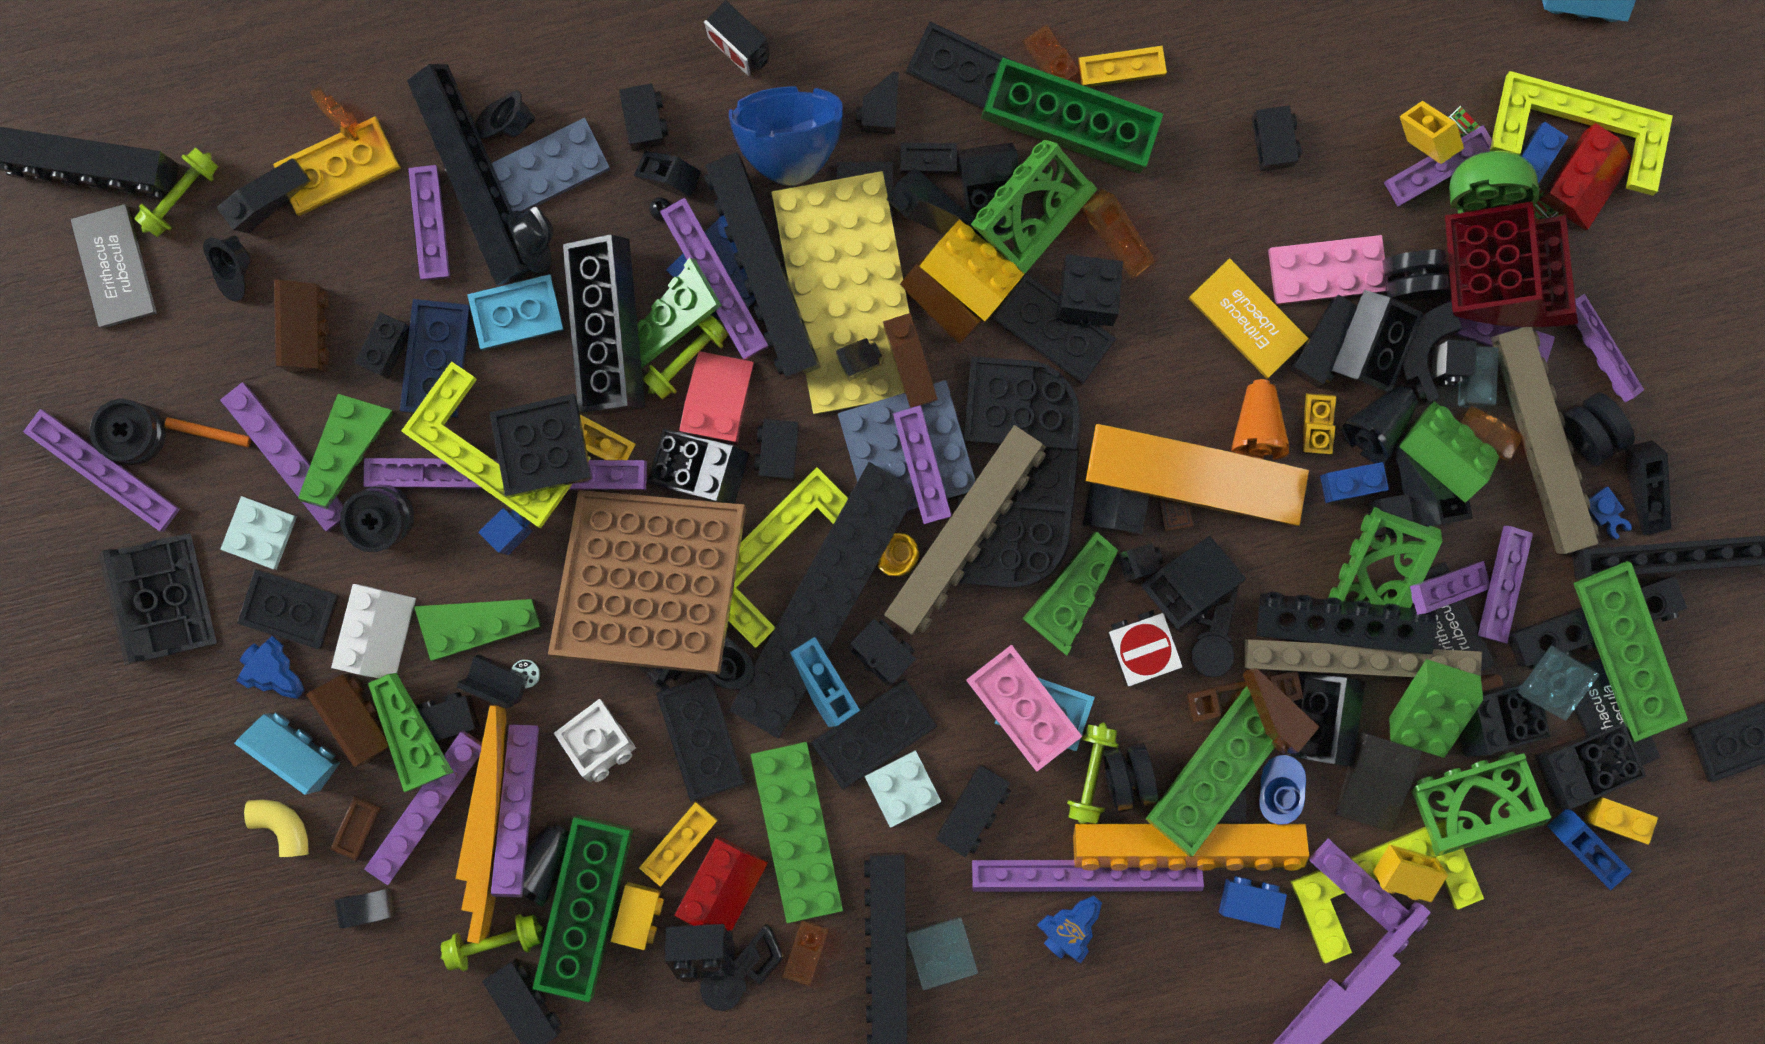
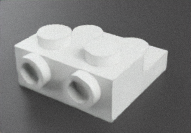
M601 699L554 732L581 776L589 782L593 780L599 782L605 779L609 774L608 769L616 763L621 765L629 761L632 757L631 752L636 749L623 727L617 723Z

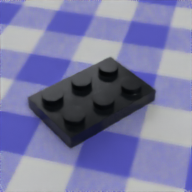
M255 569L237 624L316 649H322L339 595Z

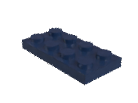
M413 299L400 412L415 413L451 361L464 370L471 314L470 305ZM460 404L450 416L451 418H458Z

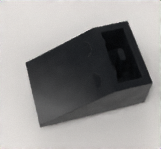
M1013 142L957 150L965 211L974 219H976L977 213L995 197L996 191L1008 182L1013 176L1014 170L1018 167L1017 150ZM1023 203L1021 207V221L1024 220ZM1004 217L993 227L997 235L1004 234L1010 230L1009 227L1002 228L998 226L1003 223ZM974 229V232L976 234H978L982 239H985L976 229Z
M663 429L647 483L712 502L735 504L750 453L732 445Z
M1400 445L1395 446L1396 462L1402 479V491L1405 495L1409 494L1415 523L1429 527L1473 519L1469 500L1465 503L1399 447Z
M1209 535L1160 569L1144 582L1141 587L1178 632L1182 633L1247 578Z
M1538 681L1483 693L1482 703L1459 735L1464 757L1490 755L1551 737Z
M1624 723L1561 743L1534 755L1555 807L1560 809H1573L1647 777Z

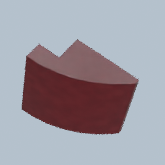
M1533 201L1445 216L1454 316L1480 323L1512 327H1551L1578 324L1566 215L1536 220Z

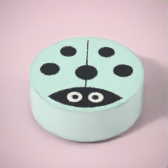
M520 660L512 667L513 670L529 676L525 688L533 687L538 683L541 672L539 666L534 661Z

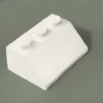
M353 584L331 668L375 678L397 673L416 598L365 585Z

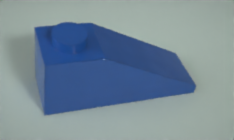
M1565 809L1547 825L1610 890L1632 872L1571 809Z

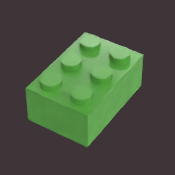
M1435 401L1411 424L1399 446L1465 503L1489 481L1500 457L1491 445L1483 443L1475 436L1470 427L1462 425L1446 407L1438 405Z
M1426 659L1389 717L1390 740L1445 758L1483 701L1481 676Z

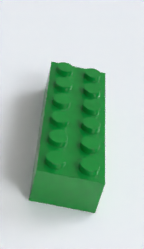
M1002 58L998 65L981 119L1040 140L1057 143L1060 147L1140 174L1147 166L1163 113Z
M582 815L573 817L533 985L534 990L590 1002L594 997L633 827Z

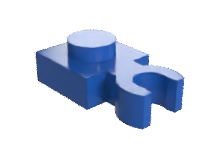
M1608 486L1589 497L1590 509L1588 511L1597 526H1602L1606 523V531L1611 539L1614 540L1620 537L1616 532L1618 524L1622 526L1624 531L1632 529L1630 522L1620 518L1618 515L1625 509Z

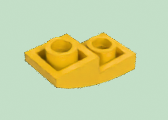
M1306 393L1303 452L1333 453L1335 435L1333 422L1336 396Z

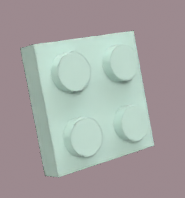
M241 496L221 550L277 570L297 516Z
M916 750L865 775L890 828L941 802Z

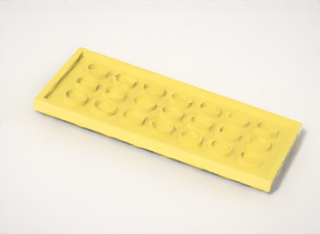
M883 171L772 191L788 281L821 368L806 373L813 415L867 405L905 393L883 326V321L909 313L906 292L900 285L903 281L889 202L886 200L888 196ZM865 338L868 339L870 344L875 342L882 355L878 359L880 366L849 381L836 356V350Z

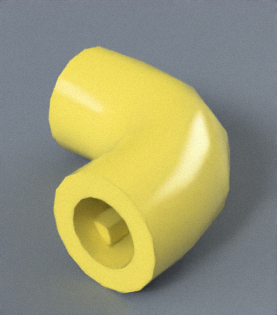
M262 799L248 800L246 802L244 817L247 828H266L272 830L278 839L279 857L309 854L305 825L293 809L278 801Z

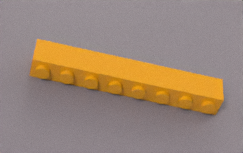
M1075 824L1073 833L1075 868H1082L1086 871H1093L1098 868H1111L1115 871H1122L1127 868H1140L1144 871H1151L1156 868H1169L1173 871L1185 868H1198L1202 871L1214 868H1227L1231 871L1243 868H1256L1257 870L1265 871L1273 867H1284L1286 870L1294 871L1305 867L1309 858L1306 824H1217L1194 856H1188L1152 824Z

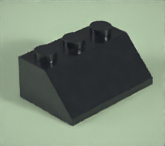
M1090 482L1083 526L1139 536L1143 533L1149 495Z
M1298 671L1303 699L1295 700L1294 703L1319 728L1299 753H1286V755L1337 765L1354 766L1366 681Z

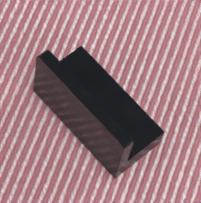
M478 654L473 658L468 676L458 681L456 687L508 709L521 701L529 676Z

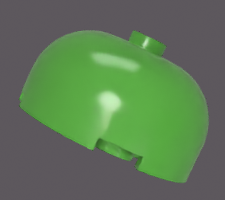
M1488 151L1466 159L1454 171L1449 185L1451 208L1458 209V213L1533 201L1534 206L1539 200L1538 177L1534 167L1521 155L1508 151Z

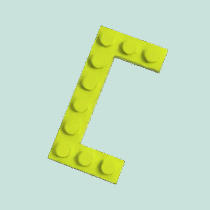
M1509 71L1504 82L1490 151H1508L1521 154L1530 109L1591 126L1597 123L1606 130L1636 138L1626 189L1652 196L1658 192L1672 115Z
M451 361L401 431L537 527L542 528L572 484L511 498L505 497L499 464L444 426L477 380Z
M818 468L809 474L740 544L728 621L755 648L776 627L737 587L817 508L834 524L848 500Z
M1446 819L1436 822L1441 838H1446ZM1426 827L1350 857L1374 880H1378L1373 871L1389 844L1437 858L1447 872L1448 877L1444 883L1455 909L1463 908L1484 899L1464 849L1436 857ZM1320 870L1290 881L1323 962L1328 963L1352 953L1330 900L1345 892Z

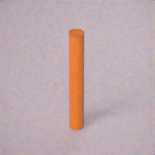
M169 417L165 421V428L247 448L251 444L250 436Z

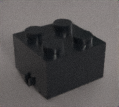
M1067 254L1062 266L1057 320L1080 322V325L1083 327H1089L1091 324L1114 326L1119 314L1123 261Z
M873 619L847 648L864 664L863 666L866 671H872L889 687L916 660L912 655L915 651L904 640L898 642L891 635L894 632L893 629L881 619L878 623Z
M724 924L666 927L665 962L675 977L682 982H695L697 978L721 981L726 979V976H734L735 942L733 941L732 930L728 931Z

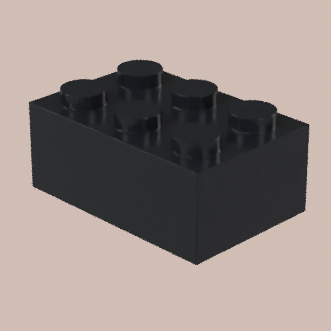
M1364 290L1332 371L1391 393L1423 312L1390 297Z

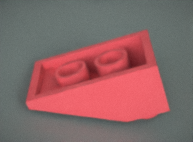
M699 351L685 400L679 431L683 434L738 445L754 362Z

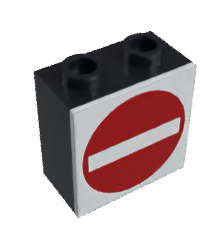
M727 0L704 21L708 38L748 76L755 69L759 71L768 63L770 52L767 38Z
M1154 610L1137 615L1139 621L1128 624L1126 619L1111 624L1112 630L1106 632L1125 686H1131L1182 668L1163 613L1155 615Z

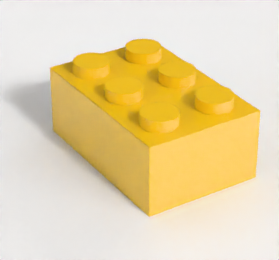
M960 219L936 244L920 265L924 271L984 321L988 319L1024 275L1013 262L1007 260L993 245L987 243Z

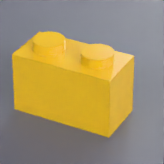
M1421 101L1399 116L1407 141L1438 163H1444L1464 149L1457 123L1424 101Z
M1598 797L1589 802L1583 822L1630 840L1649 845L1658 817L1609 799Z
M1390 844L1373 871L1380 882L1381 888L1391 894L1396 892L1406 895L1413 900L1421 899L1428 902L1433 901L1448 877L1447 872L1437 858Z
M631 882L625 885L611 942L645 950L648 943H654L657 927L653 926L655 915H661L664 905V899L660 898L662 890Z

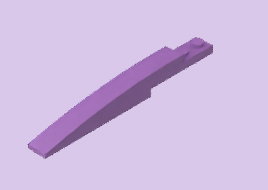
M364 458V487H373L381 484L391 485L395 488L483 489L442 459ZM492 459L499 464L498 459ZM589 460L592 479L573 483L569 490H646L647 461Z
M1414 902L1408 909L1410 913L1391 933L1387 932L1342 984L1339 986L1330 979L1273 1044H1321L1399 967L1401 963L1393 955L1395 952L1400 953L1406 948L1409 943L1408 938L1414 931H1420L1427 924V917L1431 912L1422 904Z

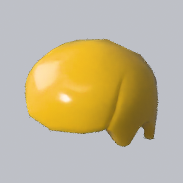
M895 533L878 562V568L888 576H903L912 572L919 561V549L916 541L905 533Z

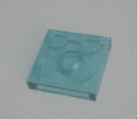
M1551 645L1518 690V693L1566 721L1600 674Z
M961 917L906 933L923 990L978 974Z

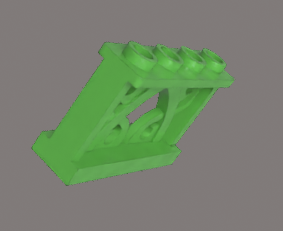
M1043 140L1033 148L1032 154L1027 160L1014 170L1013 176L1008 182L996 191L995 197L989 204L977 213L976 219L971 225L1001 255L1013 262L1025 274L1097 191V188L1091 181L1086 179L1057 143ZM1052 159L1057 163V172L1053 180H1051L1053 176L1051 166L1048 167L1047 172H1042ZM1064 172L1073 180L1069 186L1061 183ZM1047 190L1043 200L1045 214L1041 219L1027 218L1021 221V207L1024 194ZM1052 198H1053V199L1058 198V199L1054 202V204L1051 206V199H1052ZM1004 217L1003 223L998 226L1002 228L1009 227L1010 230L1004 234L997 235L993 227ZM1029 225H1033L1034 227L1029 231V233H1028V230H1029V229H1027V228L1024 229L1025 227H1027V226H1029ZM1012 238L1015 249L1012 252L1003 243Z
M1374 507L1371 515L1366 514L1361 525L1363 533L1359 540L1355 539L1349 553L1352 557L1348 564L1344 563L1338 577L1341 581L1337 588L1333 587L1328 598H1338L1341 601H1346L1347 594L1351 591H1356L1359 595L1354 598V601L1363 600L1367 596L1369 598L1367 602L1371 604L1385 605L1392 603L1400 607L1411 608L1413 601L1410 586L1424 581L1442 544L1441 529L1433 526L1426 527ZM1382 527L1391 528L1397 535V541L1391 543L1390 536L1386 532L1383 540H1377L1375 533ZM1403 533L1423 541H1403ZM1370 545L1373 549L1367 552ZM1400 554H1404V560L1411 558L1413 562L1410 565H1403L1400 562ZM1394 555L1395 567L1400 574L1405 576L1404 581H1389L1382 584L1376 590L1369 578L1367 566L1377 560ZM1356 573H1357L1359 582H1353ZM1389 589L1397 591L1395 597L1388 596V592L1384 595V598L1381 596ZM1375 621L1371 622L1369 625L1379 626L1382 623Z
M1509 752L1499 756V761L1488 763L1487 760L1472 764V769L1461 772L1460 768L1445 772L1443 778L1434 780L1433 776L1416 782L1417 785L1411 792L1417 803L1436 857L1541 826L1551 819L1524 753L1516 755L1515 752ZM1506 770L1517 772L1521 779L1520 786L1513 792L1508 790L1513 782V777L1509 781L1501 778V773ZM1493 774L1492 780L1483 777L1486 775ZM1460 784L1454 793L1450 786ZM1471 787L1486 790L1501 798L1491 810V824L1485 825L1481 818L1474 813L1459 811L1461 803ZM1524 790H1526L1534 811L1532 812L1517 797ZM1439 791L1445 795L1443 801L1436 800V802L1442 807H1449L1447 812L1437 811L1429 805L1428 798L1431 793ZM1505 803L1509 805L1504 808L1510 814L1508 818H1502L1498 814L1499 808ZM1434 817L1446 818V838H1441ZM1458 817L1470 819L1473 822V827L1465 829L1463 827L1465 820L1457 822Z

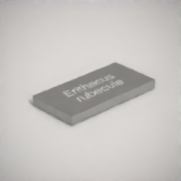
M124 204L71 219L98 326L106 328L156 314L129 206Z

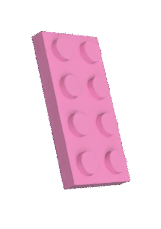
M1382 235L1274 247L1268 250L1275 305L1333 299L1338 294L1342 297L1360 296L1364 290L1374 293H1386L1388 277L1384 275L1382 260L1385 259Z
M1012 645L966 679L1036 772L1082 737Z

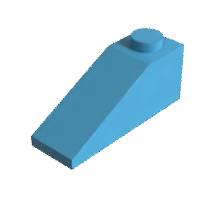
M815 637L790 652L814 705L828 727L837 726L860 711Z

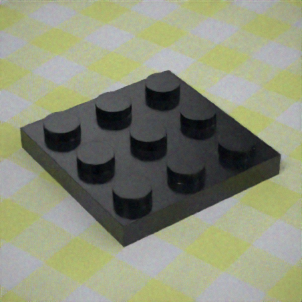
M575 394L490 412L505 497L511 498L592 479Z

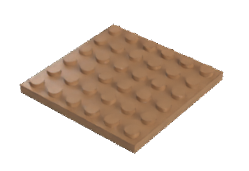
M578 490L548 655L553 658L720 674L746 513L745 505Z

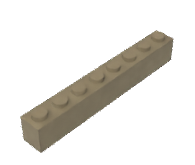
M1522 327L1490 337L1556 553L1567 554L1598 544V527L1590 518L1588 511L1590 509V501L1588 496L1582 492L1580 485L1582 475L1579 468L1574 466L1571 456L1574 454L1571 441L1566 439L1563 430L1565 428V420L1562 413L1558 412L1555 404L1557 394L1553 385L1549 384L1546 375L1549 369L1545 358L1541 357L1538 346H1540L1538 333L1532 327Z
M1013 426L884 614L886 617L912 635L926 631L932 621L929 617L934 609L939 610L948 598L946 592L950 586H956L964 575L962 569L968 561H974L981 550L978 546L983 538L988 539L995 531L997 525L994 522L1000 514L1005 515L1012 506L1013 501L1011 498L1016 490L1022 491L1030 478L1027 474L1033 466L1037 468L1045 458L1046 453L1043 451L1046 447L1017 426Z
M1245 640L1243 668L1415 677L1424 661L1428 659L1481 676L1482 652L1433 649L1432 655L1324 643Z

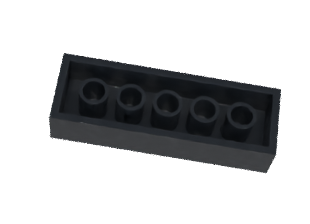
M0 127V171H5L6 175L11 177L24 178V174L34 176L33 179L48 183H51L52 179L62 180V184L79 187L80 183L90 184V188L100 191H107V187L117 188V192L127 195H135V191L144 192L146 197L160 200L176 184L179 164L161 151Z
M606 235L563 244L579 413L603 415L645 408L630 239Z

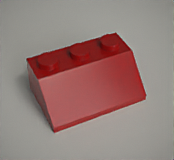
M1595 123L1583 132L1539 200L1561 215H1566L1567 219L1584 230H1588L1631 165L1632 158L1618 137Z
M718 835L674 916L693 926L724 924L728 931L732 930L768 862Z

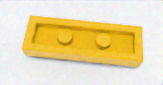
M1163 46L1080 57L1078 60L1081 82L1086 87L1162 77L1167 74Z
M695 802L639 869L661 887L718 820L698 802Z

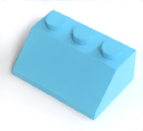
M277 712L275 714H263L234 743L304 795L320 791L340 764L339 761L334 759L336 754L325 746L320 748L311 742L313 738L301 729L294 730L288 725L290 721Z

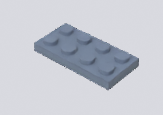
M585 118L492 163L512 211L523 212L611 170Z

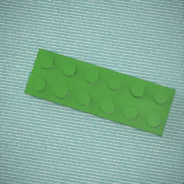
M1626 561L1574 582L1573 584L1631 740L1637 742L1687 722L1688 719L1632 563Z
M1247 686L1146 817L1150 824L1188 856H1194L1274 749L1272 745L1273 740L1266 735Z
M807 742L752 753L753 768L786 922L791 923L843 911Z

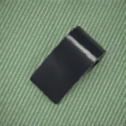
M390 888L362 895H350L334 900L339 928L357 926L395 916Z

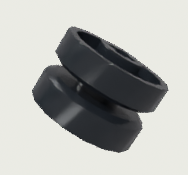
M1445 250L1413 251L1382 260L1384 275L1389 278H1398L1386 285L1387 297L1397 301H1410L1440 296L1451 291L1450 277L1444 273H1436L1448 266Z
M1601 392L1595 393L1583 401L1582 407H1573L1562 414L1565 420V428L1563 429L1577 452L1594 466H1599L1611 459L1613 451L1621 452L1634 444V431L1629 420L1620 407L1606 394Z
M123 398L110 400L100 406L93 415L89 428L91 441L100 454L107 459L132 465L146 463L156 457L162 449L166 437L165 424L158 412L148 405Z
M378 484L353 494L345 502L340 513V526L345 538L354 547L364 552H379L401 542L410 533L414 524V510L409 498L401 490L391 485Z
M1144 743L1128 746L1126 752L1127 763L1120 749L1115 748L1103 751L1106 782L1117 813L1133 809V791L1138 803L1142 807L1153 806L1158 803L1153 768Z

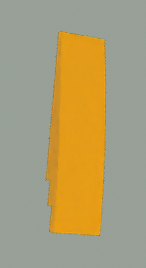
M1096 424L1086 482L1233 515H1243L1300 526L1309 470L1201 445Z
M490 705L456 874V879L467 881L461 910L473 912L467 942L477 944L490 934L496 896L491 895L507 749L506 709L498 705Z

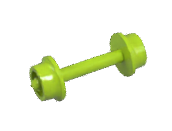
M195 147L188 155L183 154L181 156L191 165L189 170L153 211L142 203L139 205L140 211L134 219L142 225V232H150L159 237L165 230L170 231L172 229L162 219L200 174L211 182L214 180L213 174L219 166L211 160V153L203 154Z
M709 315L697 326L703 332L661 374L651 364L648 366L649 371L643 377V381L649 386V394L656 393L662 400L671 393L676 394V389L669 381L707 343L713 341L720 349L723 348V341L729 336V333L723 327L724 324L721 320H716L712 315Z
M1104 722L1099 724V726L1088 724L1085 735L1081 737V740L1093 743L1081 802L1067 800V804L1070 806L1069 818L1078 820L1080 824H1087V822L1097 824L1100 814L1105 812V808L1092 805L1104 746L1118 748L1119 744L1116 743L1117 730L1108 729Z
M518 914L515 917L516 930L486 938L479 944L469 943L464 945L461 936L455 933L451 939L441 943V959L449 971L456 969L466 971L468 970L467 956L520 940L523 950L527 953L531 951V947L542 943L541 931L543 927L539 925L535 915L523 917L521 914Z

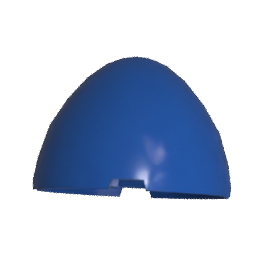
M797 86L772 88L750 94L738 101L737 108L734 111L732 109L729 110L732 133L744 157L766 178L787 186L802 184L821 170L838 143L843 120V106L838 96L819 88H814L813 93L798 92Z

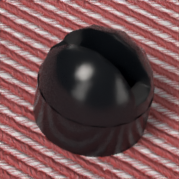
M659 197L651 202L649 211L655 220L665 221L663 216L659 214L656 204L661 202L662 208L665 209L671 203L667 199Z

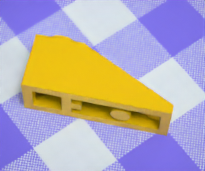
M580 415L587 452L603 460H628L636 445L635 443Z

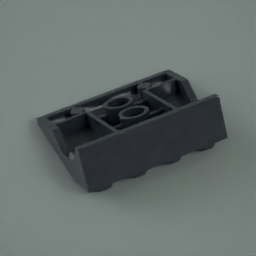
M191 533L158 539L121 549L103 550L99 554L125 666L217 644Z

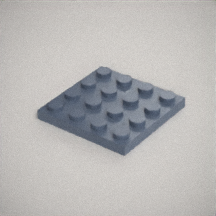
M945 380L933 384L938 401L923 405L922 410L947 499L968 493L976 478L950 390ZM905 393L838 413L857 482L868 462H871L913 486L893 413L910 409ZM916 497L908 511L919 508Z

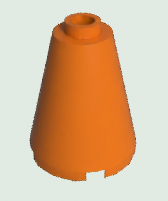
M1254 380L1253 384L1247 386L1232 442V453L1235 452L1263 460L1264 455H1273V460L1289 454V442L1276 386L1270 384L1269 380Z

